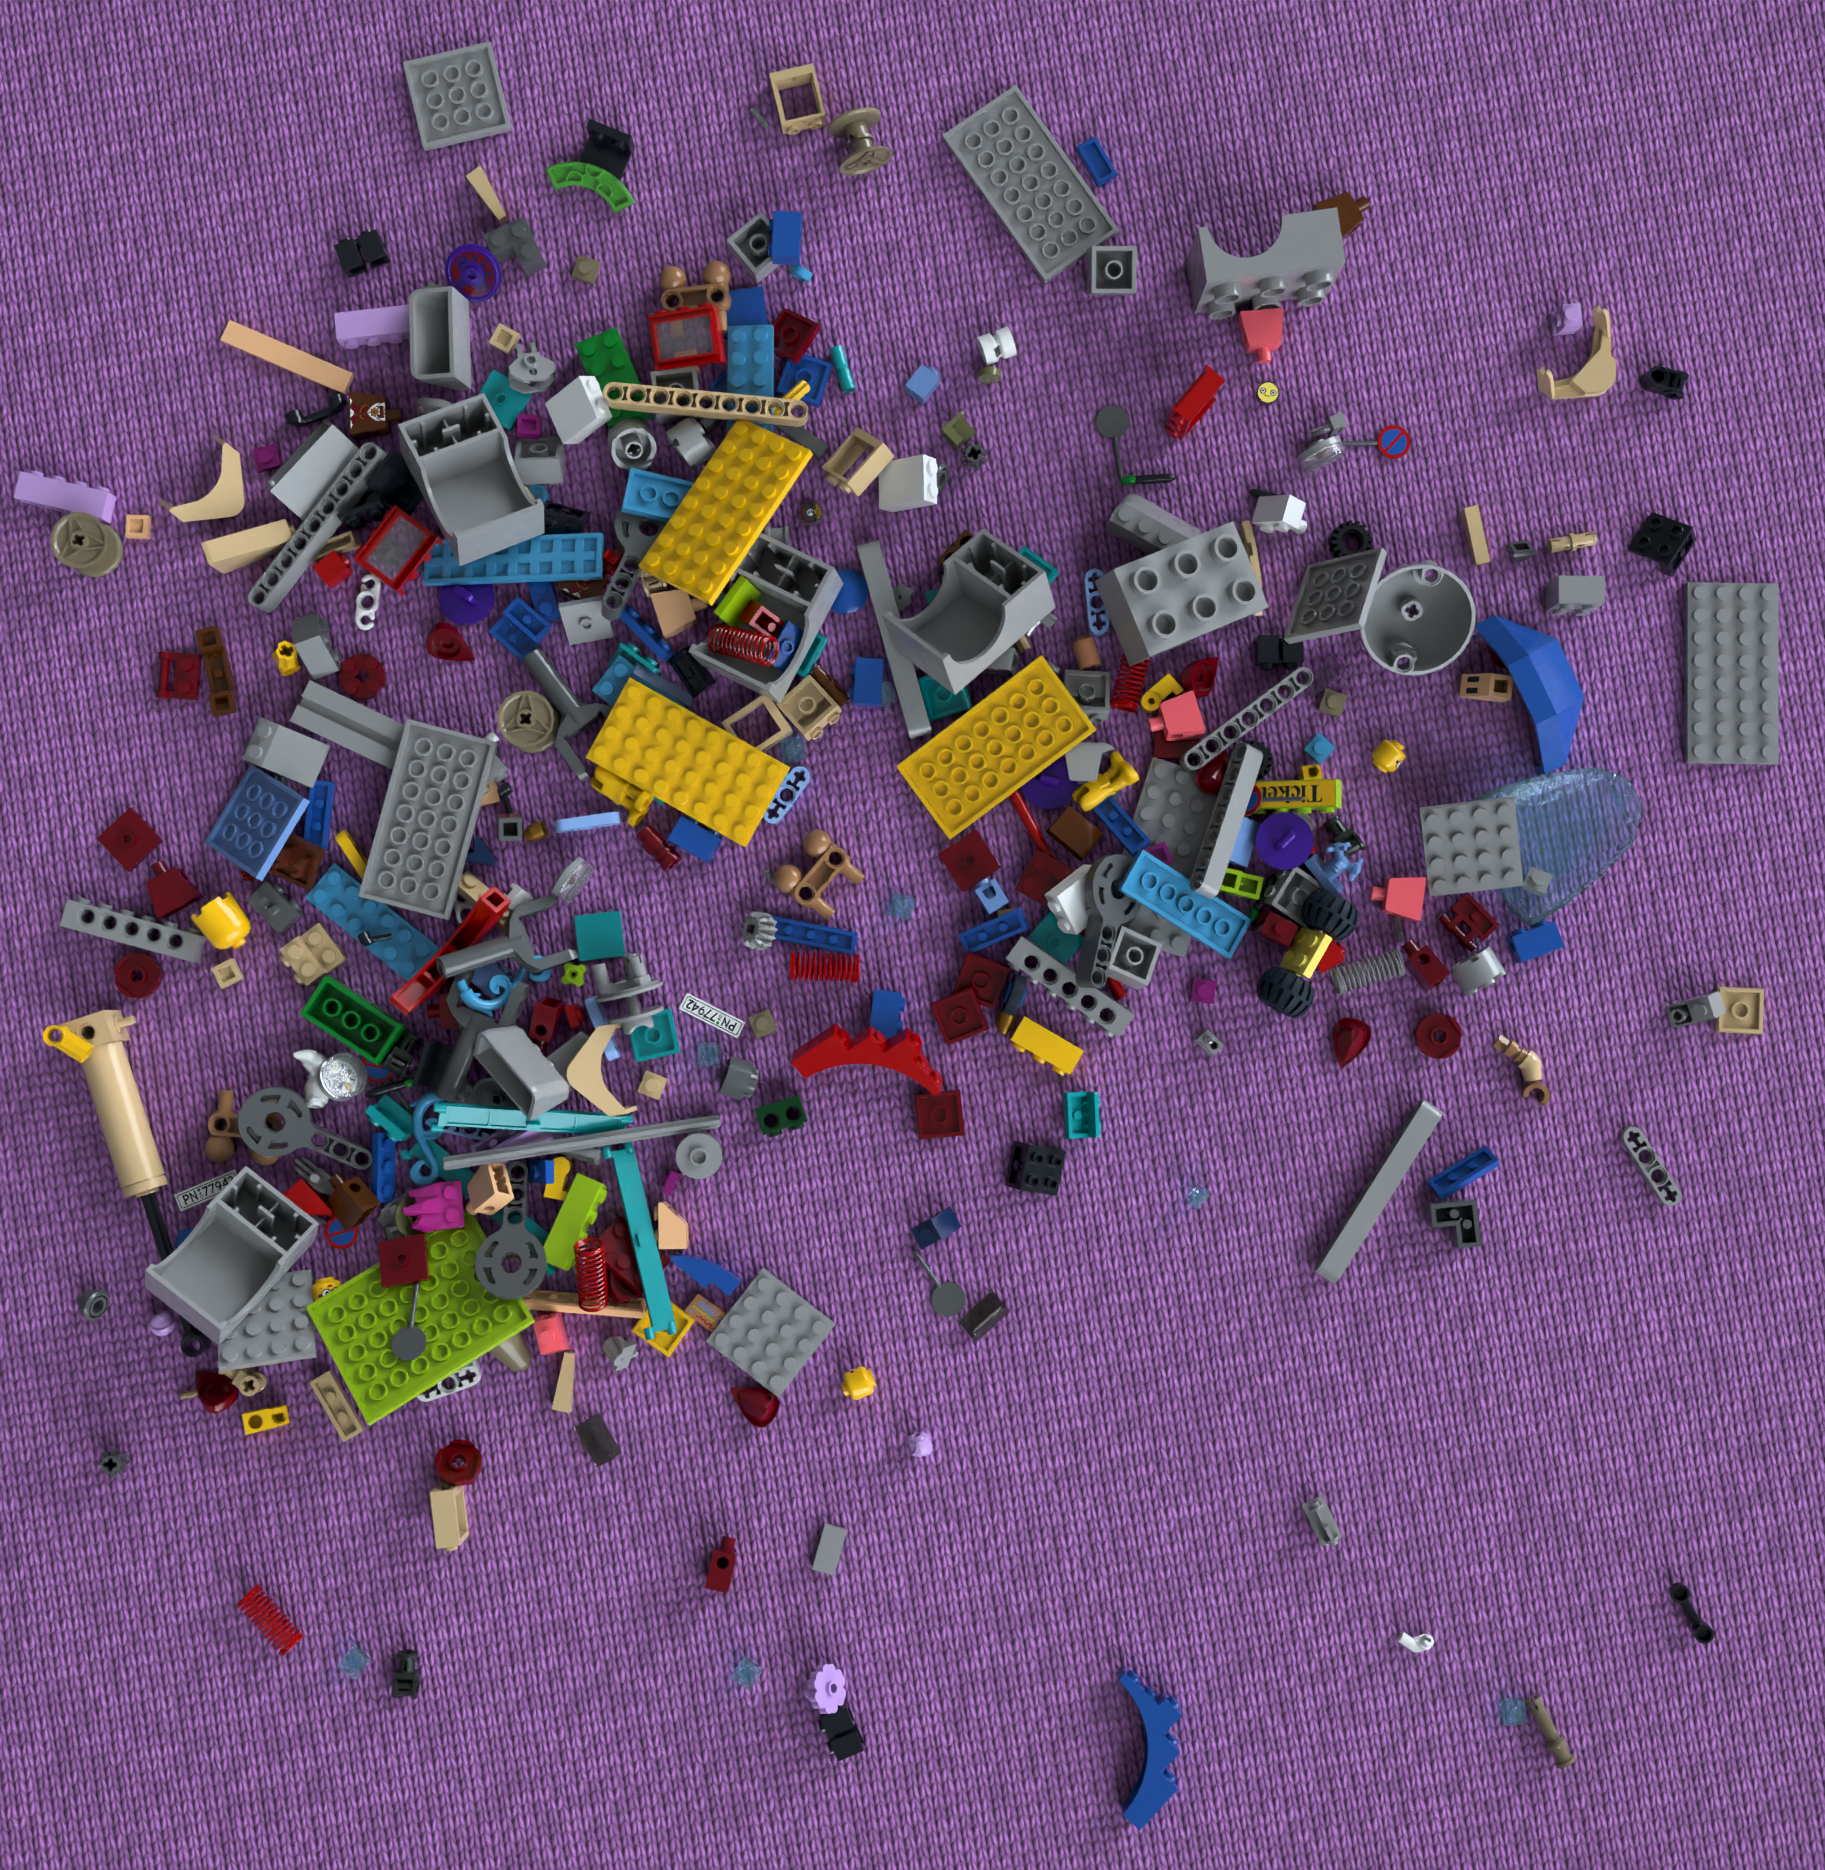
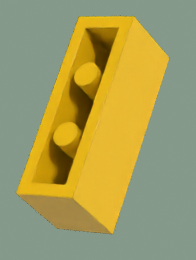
M1023 1016L1010 1038L1014 1042L1012 1047L1022 1053L1028 1050L1033 1053L1032 1058L1041 1064L1047 1061L1053 1065L1051 1070L1062 1076L1065 1073L1069 1075L1072 1073L1084 1052L1082 1049Z

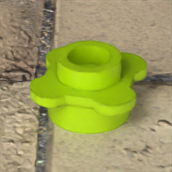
M567 962L564 965L565 973L561 979L563 984L568 985L571 983L577 987L584 984L583 978L586 967L582 964L576 966Z

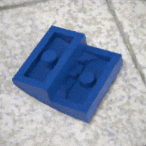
M517 596L502 612L503 616L488 632L520 661H523L527 654L539 646L552 626Z

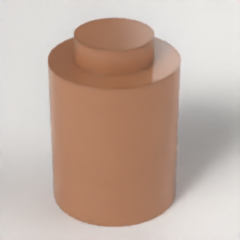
M1088 634L1076 637V642L1072 643L1079 670H1087L1099 666L1101 661L1094 638H1089Z

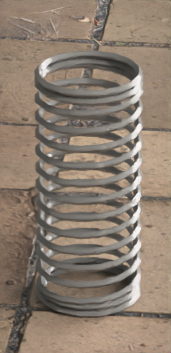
M1397 948L1387 950V952L1383 951L1382 954H1373L1372 957H1363L1362 960H1353L1352 963H1344L1343 966L1338 965V968L1333 967L1330 969L1331 980L1338 995L1346 994L1347 989L1349 992H1352V988L1356 991L1357 986L1361 989L1362 985L1366 987L1367 984L1371 986L1372 982L1373 984H1376L1377 981L1381 983L1382 979L1386 981V977L1391 980V975L1393 978H1396V974L1400 977L1405 975L1406 972L1403 958ZM1344 966L1347 967L1348 975H1347V973H1346V971H1345V969H1344Z

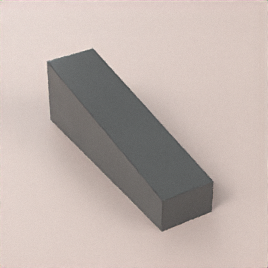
M775 425L778 430L794 442L810 449L813 456L819 461L829 451V446L802 426Z

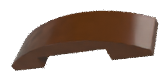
M218 625L195 630L199 651L203 654L211 692L208 696L212 716L215 718L236 713L234 679L221 630Z

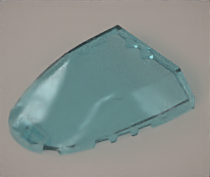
M1603 768L1573 769L1531 777L1500 787L1470 800L1476 801L1514 796L1523 882L1531 866L1553 875L1543 898L1521 889L1522 886L1499 889L1507 907L1527 926L1534 925L1571 902L1578 894L1588 889L1597 878L1606 873V870L1634 842L1637 837L1636 833L1639 822L1643 819L1641 801L1633 785L1619 773L1614 774L1603 770Z

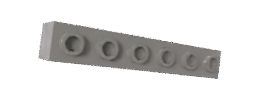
M77 897L76 901L67 899L60 922L62 927L182 960L200 963L206 937L200 935V930L186 927V931L178 929L179 924L164 921V925L156 923L157 918L142 915L141 919L134 917L135 912L121 909L119 913L112 911L113 906L99 903L97 907L90 905L91 900ZM92 911L94 914V918L92 922L89 923L87 920V915L89 912ZM114 917L116 925L111 929L109 921ZM136 923L138 931L133 935L131 933V926ZM158 929L160 937L155 941L153 939V932ZM178 935L182 938V943L179 947L174 942Z
M1023 934L1006 956V959L1009 961L1007 964L1017 972L1020 969L1028 974L1026 976L1028 980L1036 985L1039 982L1043 984L1048 994L1054 998L1057 996L1065 1000L1064 1004L1073 1011L1077 1008L1083 1012L1082 1017L1092 1024L1096 1021L1103 1026L1101 1030L1110 1037L1116 1035L1119 1038L1135 1016L1133 1011L1100 988L1079 987L1075 979L1076 971ZM1027 956H1035L1038 964L1034 967L1027 966L1025 964ZM1046 969H1053L1056 971L1057 976L1053 980H1047L1043 973ZM1072 982L1076 988L1074 992L1066 993L1062 989L1063 984ZM1083 996H1092L1094 1003L1091 1006H1084L1081 1003ZM1102 1009H1111L1113 1016L1110 1019H1103L1100 1016Z

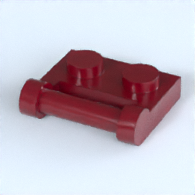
M158 652L160 672L159 686L155 697L199 701L202 656L200 654ZM170 661H176L174 691H168Z

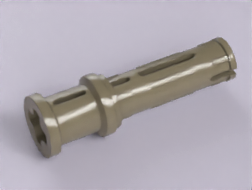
M1534 1695L1535 1703L1529 1697L1526 1703L1546 1738L1545 1746L1548 1750H1551L1556 1760V1767L1565 1768L1573 1764L1576 1758L1573 1754H1570L1565 1744V1737L1557 1732L1540 1699L1541 1697Z

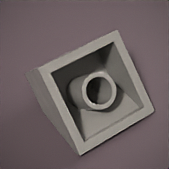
M542 436L540 440L518 438L513 461L522 483L527 486L563 483L565 456L564 444H562L560 437Z

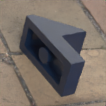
M477 835L474 853L469 848L465 862L499 867L500 863L482 837Z
M948 1207L910 1230L922 1250L940 1239H945L959 1229L961 1225L951 1207Z

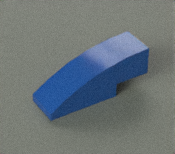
M675 1253L670 1258L702 1287L706 1288L712 1282L727 1296H730L742 1281L740 1277L725 1267L701 1257Z

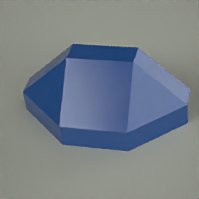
M1496 615L1476 624L1475 628L1478 633L1472 636L1473 639L1482 637L1508 668L1532 718L1541 764L1535 766L1538 775L1546 774L1565 765L1583 704L1584 694L1558 639Z

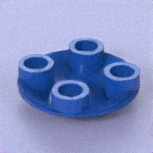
M851 569L837 570L836 572L844 584L831 609L840 614H850L859 611L868 596V587L865 579L858 572Z

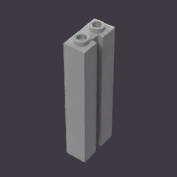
M309 680L302 694L303 698L300 705L297 704L290 721L393 770L405 725Z

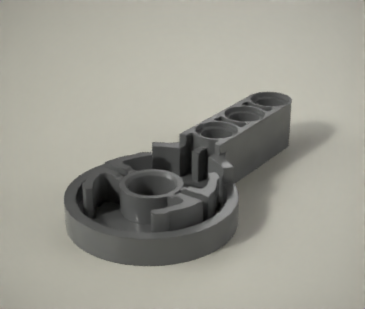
M622 507L617 512L614 522V537L618 544L617 549L623 557L603 597L601 614L605 619L617 620L621 616L642 572L638 565L667 522L621 512ZM650 526L655 529L657 534L653 536L644 535L641 533L640 528ZM626 567H632L635 570L630 571L627 570ZM622 585L626 589H619L617 586ZM608 604H614L617 607L611 608L608 606Z
M1120 854L1102 856L1092 864L1087 873L1085 895L1088 907L1085 910L1090 918H1088L1075 976L1076 983L1081 988H1102L1105 985L1118 927L1122 923H1126L1134 918L1141 907V904L1117 890L1133 862L1127 856ZM1112 882L1115 886L1114 896L1111 893Z
M282 1086L262 1088L245 1101L239 1112L238 1128L245 1144L258 1154L279 1157L287 1155L297 1148L307 1147L360 1170L368 1168L372 1163L371 1148L316 1125L312 1120V1114L306 1101L297 1092ZM273 1099V1100H277L278 1103H276V1101H264V1100ZM277 1112L283 1116L284 1125L282 1128L272 1129L267 1125L266 1118L270 1113ZM322 1134L325 1137V1143L321 1145L316 1144L313 1141V1135ZM335 1144H345L347 1152L343 1154L337 1153L334 1148ZM268 1147H285V1148H274V1149H273V1148H268ZM364 1152L368 1155L369 1160L365 1163H360L356 1159V1154Z
M520 1161L512 1162L508 1166L507 1172L513 1193L520 1192L523 1196L519 1201H510L504 1206L501 1229L490 1235L481 1244L475 1259L476 1274L483 1288L491 1295L504 1300L524 1298L534 1292L542 1283L547 1270V1257L542 1244L534 1235L526 1230L529 1172L526 1165ZM516 1170L524 1171V1175L519 1179L512 1177L513 1172ZM513 1215L521 1216V1220L517 1224L509 1223V1218ZM509 1257H516L521 1262L520 1268L514 1273H508L503 1270V1262Z

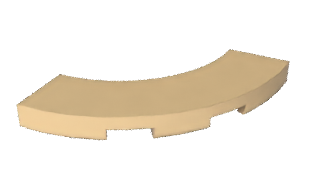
M1242 521L1240 539L1262 589L1259 559L1250 521ZM1262 610V611H1259V612H1257V613H1255V614H1253V615H1254V616H1261V615H1263V610Z

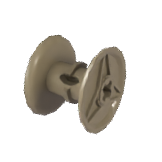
M864 107L847 111L837 116L827 126L828 134L836 138H847L848 140L846 146L847 149L851 150V154L844 158L839 165L840 173L843 175L854 176L872 172L884 166L893 157V151L887 146H873L872 144L874 137L868 130L873 128L881 118L880 111L877 108Z
M73 512L63 516L55 524L51 532L50 546L54 556L62 564L75 568L85 576L102 577L111 573L119 565L123 556V543L120 535L111 526L100 522L95 516L86 512Z
M528 690L515 692L505 698L499 707L497 715L498 729L504 739L521 751L529 753L545 751L553 746L556 741L557 731L561 722L560 714L546 698L537 692Z

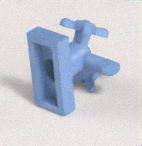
M1350 842L1331 843L1326 848V853L1334 851L1335 857L1326 863L1317 852L1304 862L1325 890L1336 895L1340 894L1345 888L1337 879L1344 871L1351 872L1348 881L1352 882L1361 872L1363 859L1359 858L1358 862L1356 861L1353 864L1344 855L1343 851H1346L1347 847L1351 846Z

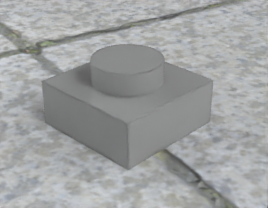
M1531 866L1523 882L1524 886L1521 889L1543 898L1553 875Z

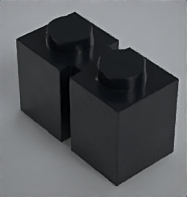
M376 229L365 230L357 236V239L345 238L339 244L334 245L342 268L349 278L368 271L360 248H362L366 261L370 263L372 269L391 262L382 237Z
M1258 635L1254 639L1255 666H1261V670H1273L1276 665L1284 666L1285 670L1297 669V666L1304 662V643L1301 641L1288 644L1284 640L1285 635H1282V638L1279 639L1278 649V635Z
M847 1700L844 1701L842 1706H838L836 1713L821 1714L820 1720H818L821 1732L823 1734L826 1733L830 1739L827 1742L828 1749L832 1756H836L838 1762L864 1751V1741L857 1724H853L855 1719Z

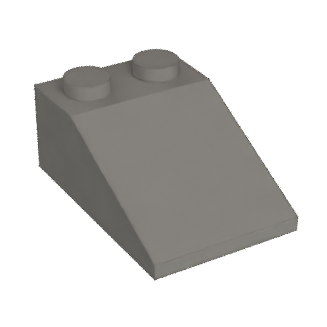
M260 717L242 759L313 788L330 746Z

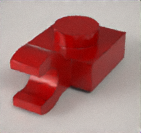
M616 548L612 553L607 549L602 556L606 560L603 568L612 577L623 557Z

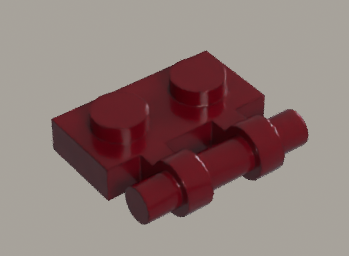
M1468 892L1449 908L1455 914L1452 919L1445 913L1439 918L1444 925L1443 928L1447 932H1451L1459 940L1458 943L1462 947L1465 946L1470 952L1477 947L1472 941L1475 936L1484 941L1500 925ZM1461 921L1470 929L1466 934L1457 926Z

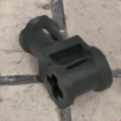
M1339 813L1322 825L1327 827L1333 835L1334 839L1331 840L1333 844L1337 842H1350L1351 845L1353 844L1351 848L1343 851L1349 860V857L1359 850H1365V845L1352 828H1346L1340 819L1341 815Z
M404 1030V1037L399 1046L394 1047L381 1068L399 1075L400 1079L404 1077L411 1065V1060L414 1057L413 1052L418 1043L423 1041V1039L407 1030ZM411 1040V1043H410L409 1047H408L407 1050H406L405 1048H406L408 1042Z
M412 1649L400 1650L397 1652L399 1668L394 1673L392 1697L412 1696V1699H417L420 1689L419 1669H415L418 1651Z

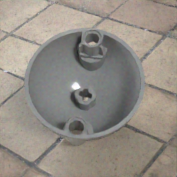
M1432 560L1400 566L1389 571L1379 579L1364 629H1360L1362 640L1372 658L1392 672L1403 675H1424L1435 672L1454 661L1469 643L1476 619L1474 600L1462 580L1450 571L1438 566ZM1435 569L1434 574L1424 576L1427 570ZM1400 658H1408L1406 663L1402 665L1397 664Z

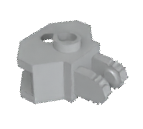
M534 342L529 343V353H523L521 345L515 344L517 359L508 368L510 388L522 394L547 391L555 383L553 374L556 372L554 362L541 356L540 352H537ZM536 383L534 387L529 386V384Z

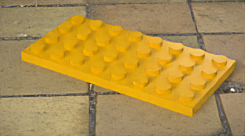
M736 420L638 566L643 571L712 606L812 457L811 450L747 420Z
M1041 655L896 767L949 840H951L1097 729Z
M632 678L628 679L586 756L592 762L640 789L650 792L656 798L744 847H747L791 768Z

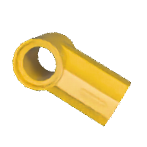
M286 640L278 643L277 650L271 656L281 675L288 676L297 672L301 666L297 661V650L293 643H289Z
M51 1025L43 1032V1040L47 1045L58 1048L80 1063H83L93 1051L94 1045L71 1032L65 1025ZM56 1029L61 1033L59 1041H56L53 1037Z

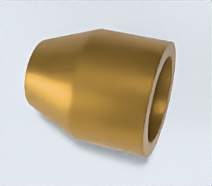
M539 820L530 824L523 831V836L527 842L539 841L548 837V831L544 823Z
M1000 1010L996 1020L997 1031L1008 1034L1014 1027L1017 1015H1008Z

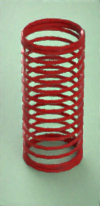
M720 623L715 624L708 634V647L713 653L766 666L773 664L779 653V643L774 636H767L766 634L763 635L762 633L759 634L758 632L755 633ZM722 627V629H721V631H720V633H719V635H718V639H717V645H718V650H717V648H716V646H715V637H716V634H717L718 630ZM717 628V630L715 631L714 637H713V645H714V649H713V648H712V645H711V637H712V634H713L714 630ZM724 630V634H723V636H722V641H721V647H720V646H719V638H720V635H721L722 631ZM752 638L753 641H752V643H751L750 652L748 653V649H749V646H750V639ZM755 639H757V642H756V645H755V650H754V653H753V655H752V650H753V648H754V642H755ZM761 639V643H760V646H759V653L756 655V651H757V649H758L759 640ZM770 639H772V641H773V652H772V654H771V657H770L766 662H764V661L766 660V658L768 657L769 653H770V650H771V640H770ZM767 640H769V650L766 657L763 659V656L767 648Z
M1124 653L1122 655L1123 659L1120 661L1122 664L1119 665V674L1116 676L1118 679L1115 680L1117 684L1114 685L1115 689L1112 690L1114 694L1111 695L1113 699H1110V706L1122 711L1137 712L1138 708L1136 706H1138V703L1133 701H1140V699L1134 696H1141L1138 692L1143 690L1139 687H1143L1144 684L1140 682L1145 681L1142 677L1147 675L1143 672L1148 671L1144 667H1149V664L1145 662H1150L1151 660L1147 659L1130 666L1123 662L1127 661ZM1121 666H1126L1131 669H1124ZM1120 671H1125L1130 674H1123ZM1119 676H1124L1129 679H1122ZM1117 681H1123L1128 684H1121ZM1116 686H1122L1127 689H1121ZM1115 691H1121L1126 694H1120ZM1114 696H1120L1125 699L1115 698Z
M791 952L789 977L793 981H796L799 977L801 981L804 975V980L807 981L809 974L810 981L813 980L814 975L815 981L818 980L819 976L821 982L823 977L826 982L828 978L832 982L835 976V981L838 982L840 973L841 982H843L845 974L846 982L849 981L850 975V981L858 983L860 955H854L852 974V954H849L847 973V954H844L842 971L841 953L838 959V970L836 969V953H834L831 973V953H829L826 976V953L823 954L821 975L820 952L818 953L817 974L815 952L813 953L812 973L810 952L808 953L807 971L805 970V952H803L801 974L800 952H798L797 969L796 953Z
M593 1237L583 1238L574 1244L578 1304L580 1309L586 1312L601 1311L609 1303L604 1243L602 1240ZM594 1241V1242L600 1243L601 1245L596 1244V1243H584V1242ZM584 1245H596L600 1247L599 1249L594 1247H587L577 1250V1248ZM594 1249L595 1251L583 1252L582 1250ZM599 1297V1299L596 1300H586L588 1298ZM601 1299H604V1301L594 1305H586L582 1303L583 1301L596 1302ZM606 1301V1303H605L604 1305H602L601 1307H597V1308H586V1307H583V1306H587V1307L598 1306V1305H601L602 1303H604V1302Z
M257 1584L236 1606L237 1608L242 1606L240 1611L250 1606L243 1615L251 1612L247 1619H250L254 1616L250 1623L260 1618L254 1624V1627L262 1623L257 1631H260L269 1624L261 1632V1635L270 1630L264 1637L266 1639L273 1634L268 1643L279 1636L271 1644V1646H275L280 1642L275 1650H278L288 1642L278 1652L279 1655L283 1656L304 1637V1634L298 1630L291 1635L297 1629V1626L290 1629L293 1622L283 1628L290 1621V1618L281 1623L286 1618V1615L279 1618L283 1611L272 1617L280 1608L277 1607L271 1611L276 1603H273L263 1611L273 1599L262 1605L269 1598V1595L260 1600L266 1591H263L253 1599L262 1590V1587Z

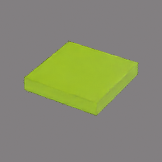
M741 575L714 610V613L726 625L739 628L742 621L738 618L750 600L758 602L762 594Z

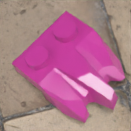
M461 1181L433 1183L407 1192L409 1198L414 1199L415 1203L401 1210L405 1216H417V1220L412 1223L411 1228L421 1233L465 1227Z

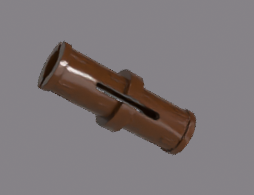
M821 664L809 673L839 707L848 702L849 697L837 684L838 681L833 679Z

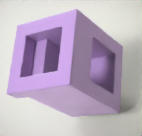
M1581 303L1562 304L1556 312L1550 313L1552 336L1575 334L1582 327Z

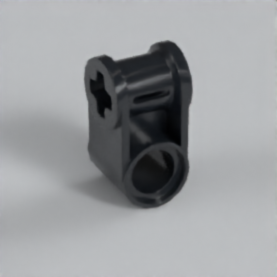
M1657 365L1642 375L1640 384L1646 391L1663 395L1669 399L1680 400L1684 397L1683 388L1685 381L1689 379V374ZM1651 375H1654L1658 381H1653Z

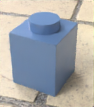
M921 364L906 383L905 392L924 405L940 383L938 372L930 366L925 367Z

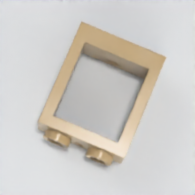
M813 63L769 73L783 134L794 135L801 130L809 128L815 130L826 125L825 110ZM811 83L818 113L786 121L779 90Z
M857 427L821 468L827 474L825 478L833 486L838 484L846 494L851 492L859 497L894 458V455L884 442ZM865 450L869 451L871 454L848 480L844 478V473Z
M761 695L721 722L724 727L723 730L737 737L730 726L763 704L781 730L755 747L762 752H766L791 735L793 731L774 702Z
M441 1482L430 1492L436 1549L444 1548V1551H453L458 1549V1546L469 1536L464 1486H451Z

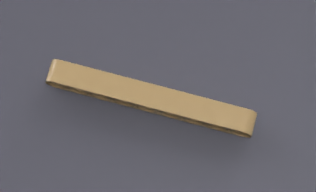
M610 382L603 389V396L608 406L618 410L732 421L747 420L752 423L794 427L803 426L808 420L807 405L803 401L620 382ZM612 392L620 393L619 398L615 400L610 399L609 395ZM635 394L643 395V399L639 402L631 400ZM659 396L666 398L663 404H657L654 401ZM682 398L689 400L686 406H679L677 403ZM703 401H710L712 403V406L707 409L702 408L700 405ZM727 403H733L735 408L727 411L723 406ZM750 405H755L758 407V410L754 413H749L746 411V408ZM777 407L781 412L778 415H771L769 410ZM799 409L804 414L797 418L792 415V412Z

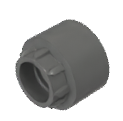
M730 1056L720 1081L718 1093L741 1100L743 1097H752L760 1071L753 1068L752 1062Z

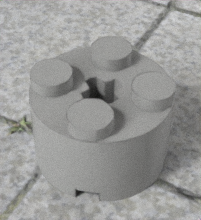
M691 416L684 418L665 432L668 440L679 456L686 460L685 464L691 471L712 457L717 450L713 443L704 435L705 431L701 425Z
M638 418L624 419L616 423L608 431V448L617 466L630 471V468L644 470L651 465L657 452V446L650 429Z
M1490 946L1480 949L1450 968L1453 977L1466 997L1477 992L1480 987H1488L1496 979L1506 974Z

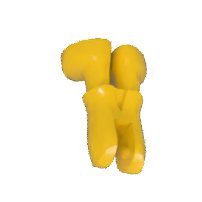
M1115 750L1110 754L1111 766L1103 774L1099 773L1096 781H1088L1072 794V799L1080 805L1083 811L1087 812L1093 809L1107 797L1115 795L1116 791L1133 785L1140 780L1134 768L1128 762H1125L1118 751Z
M599 765L596 767L594 777L590 781V785L596 791L610 798L617 805H622L629 811L627 823L633 828L643 820L650 809L649 805L654 799L650 792L634 786Z

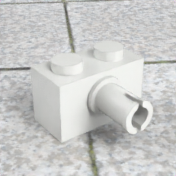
M1292 495L1259 497L1252 523L1259 526V530L1266 533H1272L1273 530L1280 532L1292 530L1297 534H1302L1307 528V522L1301 520L1306 503Z

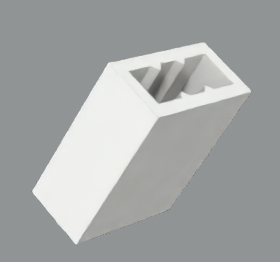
M595 376L577 377L545 403L562 444H579L613 418Z
M922 454L890 461L879 473V508L889 512H898L937 504L938 488L936 473L938 467L936 459Z
M1083 864L1044 894L1048 901L1049 909L1058 920V927L1064 933L1077 935L1087 927L1090 916L1085 910L1088 907L1085 895V882L1087 873L1092 865Z

